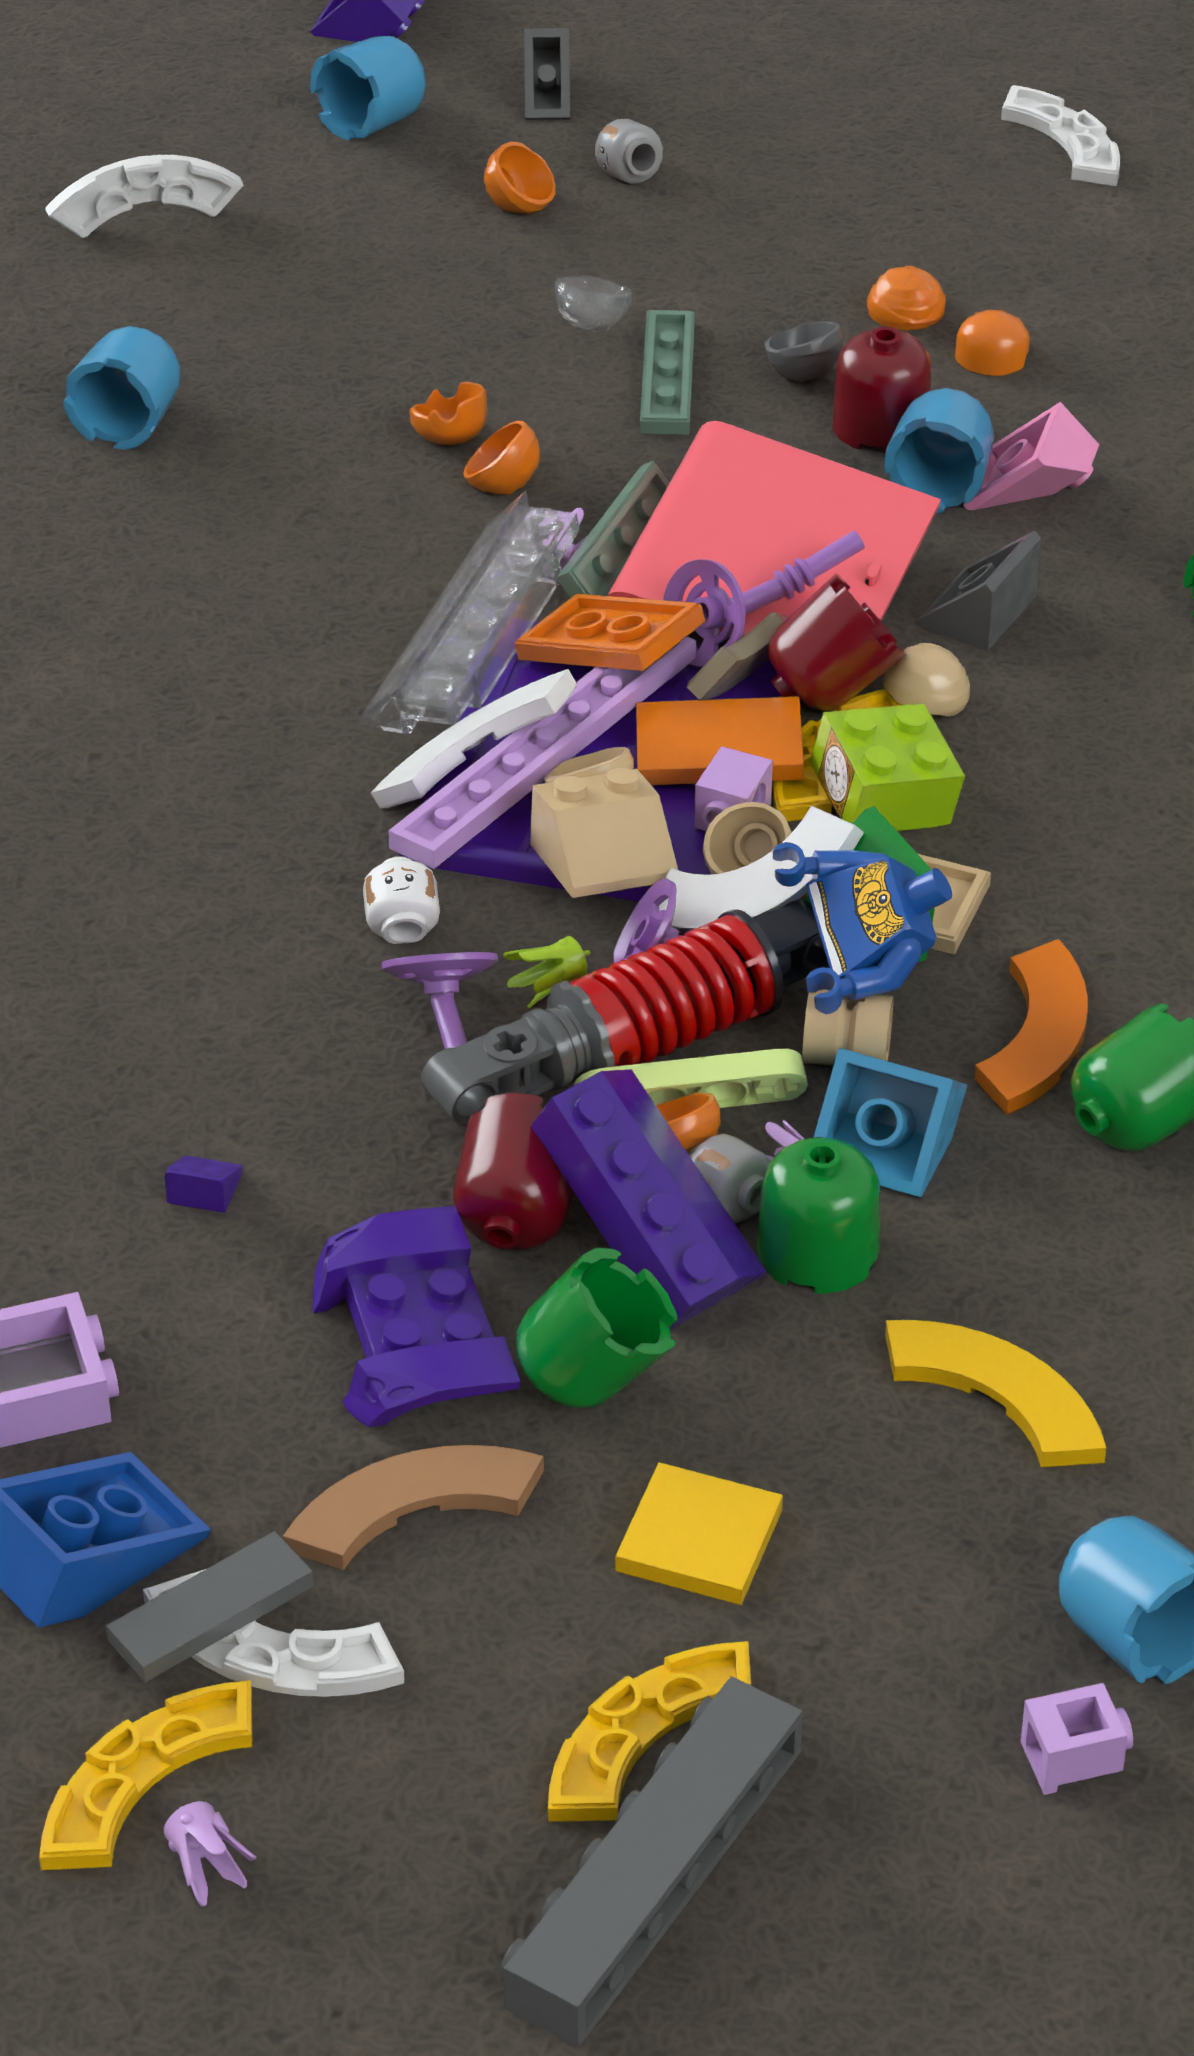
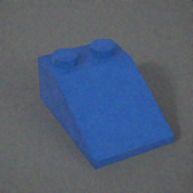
M132 1452L0 1479V1589L38 1628L84 1617L206 1539L211 1529Z

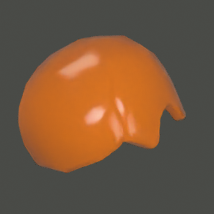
M1003 310L976 312L973 316H969L958 330L955 359L968 371L982 375L1003 376L1019 371L1024 367L1026 355L1029 351V331L1020 318Z
M461 382L457 393L451 398L443 397L438 389H435L425 404H416L410 408V423L416 432L429 442L439 445L465 443L477 436L485 426L487 394L482 385L472 382Z

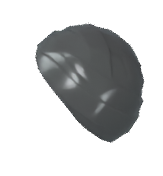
M818 321L800 324L767 339L765 343L767 359L774 369L777 370V373L787 380L801 383L814 381L828 374L833 369L843 348L844 334L840 324L837 322Z

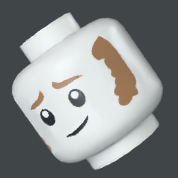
M393 857L375 867L365 877L363 896L366 921L371 931L383 937L389 943L417 942L423 939L438 923L440 907L437 881L432 870L422 863L412 861L406 857Z

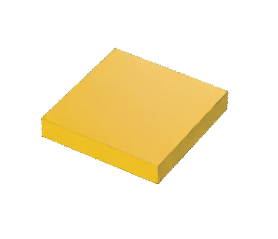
M659 1462L615 1556V1571L742 1605L782 1512L783 1495Z

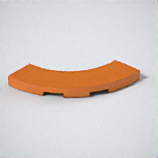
M1059 939L1010 957L1009 973L1017 981L1024 994L1028 1009L1027 1017L1017 1036L1005 1048L975 1065L974 1080L1006 1115L1027 1106L1054 1087L1060 1081L1061 1073L1070 1064L1073 1057L1077 1058L1083 1044L1088 1013V996L1085 981L1073 956Z

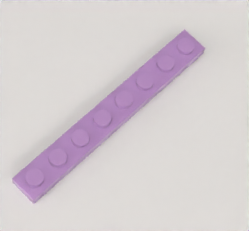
M685 637L644 671L595 667L576 682L575 691L554 715L514 731L389 830V849L435 869L532 791L533 785L542 783L544 777L554 767L573 758L635 708L636 702L645 700L696 659V640Z

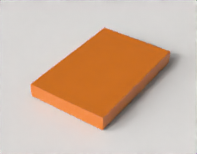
M575 594L518 638L514 646L519 660L644 671L703 624L705 617L701 604L692 602Z
M799 696L636 702L637 769L650 785L696 784L721 746L773 760L772 781L804 779Z

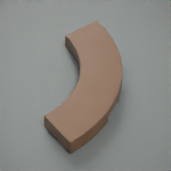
M482 1445L441 1446L392 1456L346 1476L325 1490L295 1518L283 1535V1540L300 1557L344 1570L362 1547L382 1532L397 1525L398 1517L431 1506H435L439 1511L481 1509L519 1516L544 1472V1456L517 1449Z

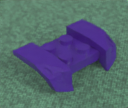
M455 1206L377 1214L330 1237L317 1262L313 1286V1313L328 1311L346 1297L366 1356L365 1359L357 1361L349 1392L344 1398L343 1404L350 1414L367 1427L383 1426L410 1410L431 1403L519 1389L521 1381L505 1337H494L468 1265L472 1248Z

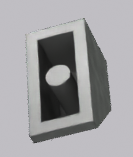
M569 28L524 29L525 119H570Z

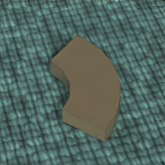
M771 612L743 638L729 646L721 647L688 682L687 688L699 700H708L723 694L742 682L769 660L768 646L770 638L788 616Z

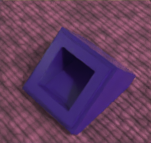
M184 1155L169 1166L164 1175L167 1203L226 1213L243 1173V1165Z

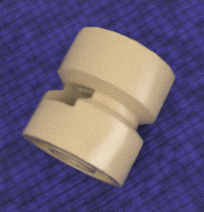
M823 989L816 993L809 992L803 1035L802 1060L804 1064L834 1067L839 1048L888 1061L893 1019V995L878 994L854 1001L848 1000L847 996L842 997V1003L838 1010L831 1014H824L815 1008L814 997L830 990Z

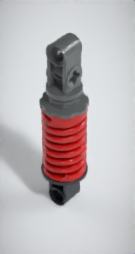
M798 899L757 919H753L742 910L731 909L722 913L717 920L688 931L684 936L679 935L669 939L665 944L655 945L648 948L646 952L641 951L629 956L627 960H620L610 964L608 968H601L571 982L561 981L552 986L551 994L547 998L546 1010L539 1008L523 1014L518 1021L496 1027L485 1035L435 1054L423 1068L421 1084L456 1124L468 1126L471 1115L484 1109L486 1099L491 1096L507 1093L538 1095L550 1089L556 1091L569 1086L573 1078L580 1077L590 1070L650 1063L654 1061L656 1056L663 1057L673 1053L675 1047L681 1049L691 1045L694 1039L702 1040L710 1037L713 1031L720 1032L730 1027L731 1023L738 1024L757 1015L765 1016L773 1013L782 1004L784 987L807 978L808 974L817 968H830L812 904L807 900ZM500 1044H503V1051H500ZM520 1078H522V1085H521V1086H519V1079H520Z

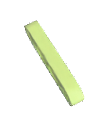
M771 1049L599 1068L582 1074L574 1083L576 1085L600 1071L632 1069L655 1105L688 1094L711 1093L715 1096L720 1108L793 1100L803 1094L808 1086L802 1056L797 1051L791 1049Z

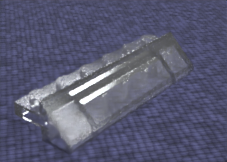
M524 491L485 527L360 716V725L410 735L419 720L454 725L467 707L481 708L516 653L514 643L531 629L559 585L556 577L561 572L560 560L580 530L577 513L556 511L550 508L529 507L527 492Z

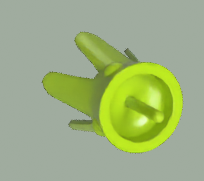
M566 936L549 946L505 952L503 956L507 960L522 959L526 962L545 960L510 978L507 986L509 988L526 987L534 984L533 989L537 994L527 1006L530 1008L550 994L553 985L561 981L571 982L587 975V961L585 957L589 956L591 952L589 950L583 951L579 943L571 936Z

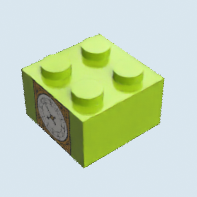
M924 703L823 712L810 764L840 819L852 824L865 809L875 806L896 831L932 828L951 824L965 775Z

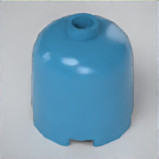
M393 36L372 37L334 49L316 60L311 70L310 91L312 94L318 92L319 101L324 112L319 113L320 120L331 133L348 141L354 138H365L413 114L418 110L424 98L426 88L424 67L418 55L408 44Z
M132 326L114 329L100 339L68 375L66 384L67 397L63 401L64 409L71 424L86 439L92 441L97 437L101 440L117 442L113 448L122 450L138 447L152 435L173 402L181 382L180 364L169 344L161 336L150 330Z
M942 388L924 393L909 405L887 446L884 462L885 472L889 473L891 481L896 484L941 499L936 513L944 512L946 507L958 506L963 502L969 503L983 485L992 451L994 429L989 413L979 400L964 391Z
M1135 1516L1105 1519L1077 1538L1065 1558L1059 1575L1060 1601L1074 1624L1137 1682L1144 1683L1147 1678L1157 1677L1164 1684H1168L1194 1669V1553L1156 1525Z

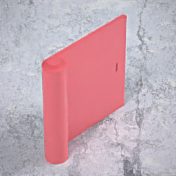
M706 422L699 429L607 596L663 600L667 584L677 569L685 563L697 559H709L725 566L733 574L743 593L773 579V572L776 570L784 572L783 567L786 564L794 566L796 558L799 557L805 560L855 530L864 543L865 548L816 577L814 579L815 585L812 587H808L805 584V591L802 593L794 591L795 597L792 599L783 597L746 614L741 638L753 630L771 612L790 617L834 574H838L849 584L850 589L848 591L860 605L865 602L882 621L940 506L941 499L724 422ZM699 575L686 588L682 601L686 602L691 589L696 584L702 582ZM719 577V587L732 598L729 587ZM705 591L701 597H708L707 592Z

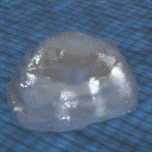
M585 275L557 278L554 284L555 301L559 312L568 323L584 331L597 332L599 330H609L613 325L619 323L632 305L633 293L631 289L604 278Z

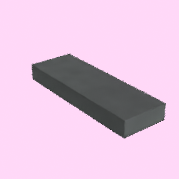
M273 1531L106 1625L108 1642L146 1683L314 1587L313 1571Z

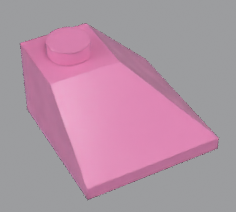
M1059 402L992 445L983 485L973 500L967 504L963 503V506L967 510H977L1053 495L1066 486L1076 488L1093 472L1092 463L1099 443L1069 410Z

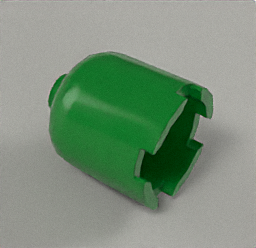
M1166 1004L1150 1006L1088 1050L1074 1068L1071 1078V1092L1075 1103L1076 1118L1087 1133L1096 1136L1111 1148L1126 1152L1143 1150L1157 1144L1194 1121V1020L1188 1017L1179 1022L1167 1013L1169 1007Z
M814 1137L802 1139L783 1148L767 1165L762 1186L757 1238V1254L761 1264L767 1273L778 1283L786 1285L788 1281H791L798 1285L814 1287L813 1291L818 1294L847 1290L866 1280L869 1276V1269L877 1260L880 1250V1184L872 1162L855 1146L834 1138Z
M594 1248L583 1254L528 1309L517 1330V1356L525 1374L536 1389L552 1401L565 1407L593 1408L603 1403L667 1354L675 1345L674 1339H671L670 1326L677 1321V1313L667 1292L646 1268L640 1273L635 1274L626 1265L617 1262L616 1260L621 1256V1253L615 1249Z

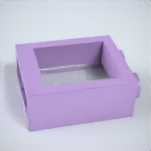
M78 1292L0 1309V1448L112 1422L109 1398L119 1396L115 1368L111 1358L100 1361L98 1353L105 1351L100 1322L97 1314L86 1316Z

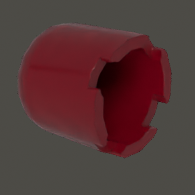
M878 327L853 336L842 348L837 360L832 429L839 440L855 449H861V444L870 447H883V453H886L887 446L909 405L916 398L931 391L930 355L917 338L892 327Z
M834 574L776 629L770 638L768 646L769 659L778 673L771 679L775 688L783 697L799 696V699L810 708L819 711L836 710L846 704L907 655L900 646L895 644L897 642L895 637L865 602L862 605L857 602L848 591L850 589L849 584L838 574Z
M507 1093L491 1096L486 1099L484 1109L471 1115L466 1129L453 1186L454 1206L459 1213L463 1226L470 1234L482 1242L497 1248L513 1250L536 1248L556 1236L568 1214L574 1191L552 1160L546 1147L531 1128L533 1122L544 1109L541 1108L543 1098L536 1095Z

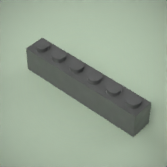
M733 1676L727 1680L714 1698L707 1696L701 1701L693 1715L688 1732L678 1744L671 1742L665 1747L656 1763L653 1777L641 1792L633 1790L626 1797L619 1810L615 1826L604 1840L596 1838L591 1842L581 1859L578 1873L565 1889L558 1887L551 1893L542 1909L540 1922L525 1940L520 1937L509 1947L500 1968V1976L504 1978L506 2010L577 2048L580 2047L801 1753L802 1710Z

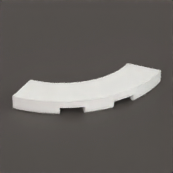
M1011 86L1002 107L1001 120L1032 127L1056 140L1067 151L1072 160V180L1117 186L1120 170L1119 149L1117 144L1112 142L1106 135L1107 128L1086 110L1076 112L1065 107L1064 100L1058 96L1027 87Z
M179 155L140 156L104 166L87 174L57 195L46 207V211L49 217L79 237L85 238L102 223L118 214L131 210L134 204L162 201L164 205L184 206L202 212L209 217H215L244 185L241 178L236 174L205 160Z
M569 669L532 682L493 701L426 743L396 767L371 792L380 809L390 808L422 798L438 781L466 760L463 752L477 746L489 735H492L494 740H499L526 725L554 715L575 691L577 686Z
M811 806L800 824L782 843H794L803 850L805 857H812L815 850H854L864 832L854 824ZM773 851L745 867L721 874H691L671 868L666 878L676 884L677 890L676 908L671 927L677 929L679 933L685 934L688 931L717 920L722 913L731 909L742 910L753 919H757L782 908L791 901L801 898L808 892L806 884L814 880L812 874H805L802 881L797 885L791 887L782 886L775 879V870L782 868L791 869L797 864L791 860L782 862L773 860ZM668 899L661 903L659 906L660 911L666 910Z
M204 1570L143 1589L144 1603L149 1602ZM254 1620L191 1656L203 1666L237 1682L251 1680L252 1687L298 1696L328 1697L355 1695L378 1691L404 1683V1670L379 1622L345 1630L319 1631L295 1629L290 1634L266 1627Z

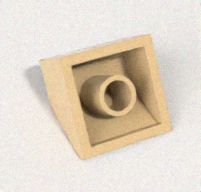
M614 768L607 771L606 774L582 778L562 776L555 779L554 782L533 785L530 845L572 898L654 885L660 879L666 878L671 868L678 870L660 796L638 769Z

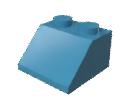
M839 1048L814 1137L839 1139L855 1146L872 1162L880 1186L922 1197L953 1138L967 1084Z

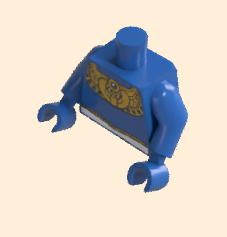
M790 842L778 844L773 849V860L781 862L791 860L797 864L791 869L782 868L775 870V879L782 886L791 887L797 885L802 881L805 874H812L814 879L808 882L806 887L830 968H817L811 971L806 978L807 992L816 993L823 989L830 990L814 997L815 1008L821 1013L831 1014L841 1006L842 997L848 996L851 1000H857L895 991L900 988L920 960L921 955L935 944L937 937L929 910L952 898V890L945 875L938 868H933L917 876L914 870L884 853L855 850H815L812 857H805L803 850L798 845Z

